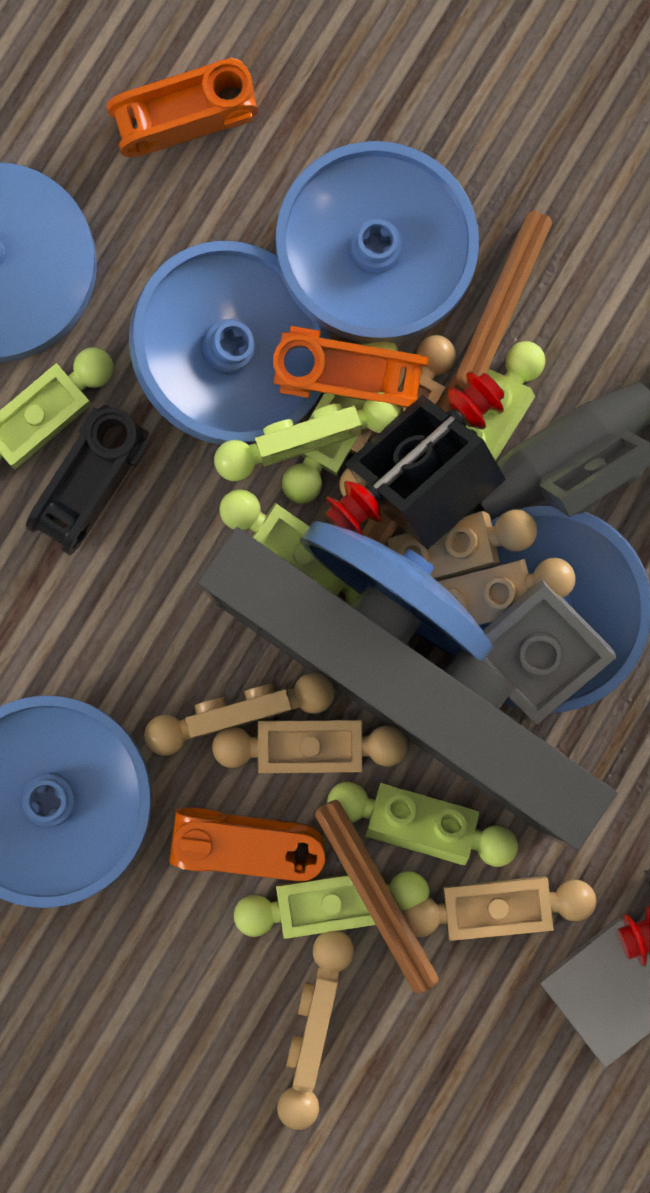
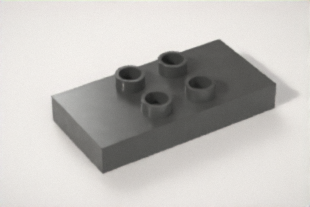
M239 527L235 528L197 583L214 604L311 672L321 673L328 677L335 689L386 725L400 729L413 744L547 838L579 851L618 794L615 790L499 710L514 689V686L495 670L458 649L454 657L450 656L440 669L407 646L422 622L399 603L374 587L367 585L353 606H350Z

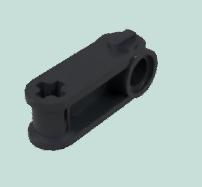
M102 405L99 409L96 407L92 409L79 430V433H81L27 519L26 529L31 532L39 530L62 545V551L67 555H72L79 548L131 466L136 467L151 444L147 440L149 431L139 426L131 416L118 408ZM114 426L125 427L127 429L125 442L115 449L106 448L103 444V438L107 430ZM53 517H57L65 522L68 527L65 529L52 520Z

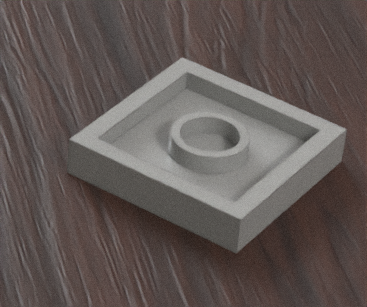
M544 580L536 583L483 630L493 646V649L483 663L495 670L514 686L508 697L535 724H539L616 659L613 648L562 597L556 594Z
M620 917L614 919L538 980L605 1068L650 1033V954H647V962L644 967L641 966L637 957L628 960L617 933L618 928L625 926L624 921Z

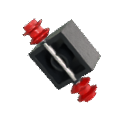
M468 372L466 374L468 387L461 392L452 387L448 390L449 405L451 407L448 412H445L424 395H421L345 463L358 483L345 481L343 484L346 495L340 501L330 497L326 498V502L331 509L325 513V516L330 523L363 535L360 525L367 519L379 523L381 521V510L427 550L506 480L485 441L466 427L467 425L468 427L484 430L486 423L483 415L489 410L497 414L504 412L503 405L500 402L504 398V393L500 386L486 373L478 377L476 374Z

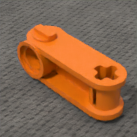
M233 57L123 92L110 99L106 106L109 116L116 120L122 139L119 143V149L125 157L143 156L211 133L251 122L258 112L251 74L241 60L234 59ZM227 87H235L241 90L240 94L233 99L225 100L218 97V94ZM133 119H136L138 125L136 129H134L132 123Z
M290 326L289 333L281 332L280 343L273 355V367L275 369L273 384L280 385L279 393L310 398V392L314 391L360 400L386 402L407 408L417 400L422 367L428 366V357L320 338L321 331ZM296 348L309 350L315 359L312 371L303 377L291 375L286 368L287 355ZM401 368H405L402 392H399L398 385Z
M183 807L175 810L169 862L175 867L192 871H220L292 881H308L316 877L322 870L325 863V847L321 833L314 826L305 823L226 814L206 808ZM298 843L308 844L309 853H307L305 861L295 860V851Z

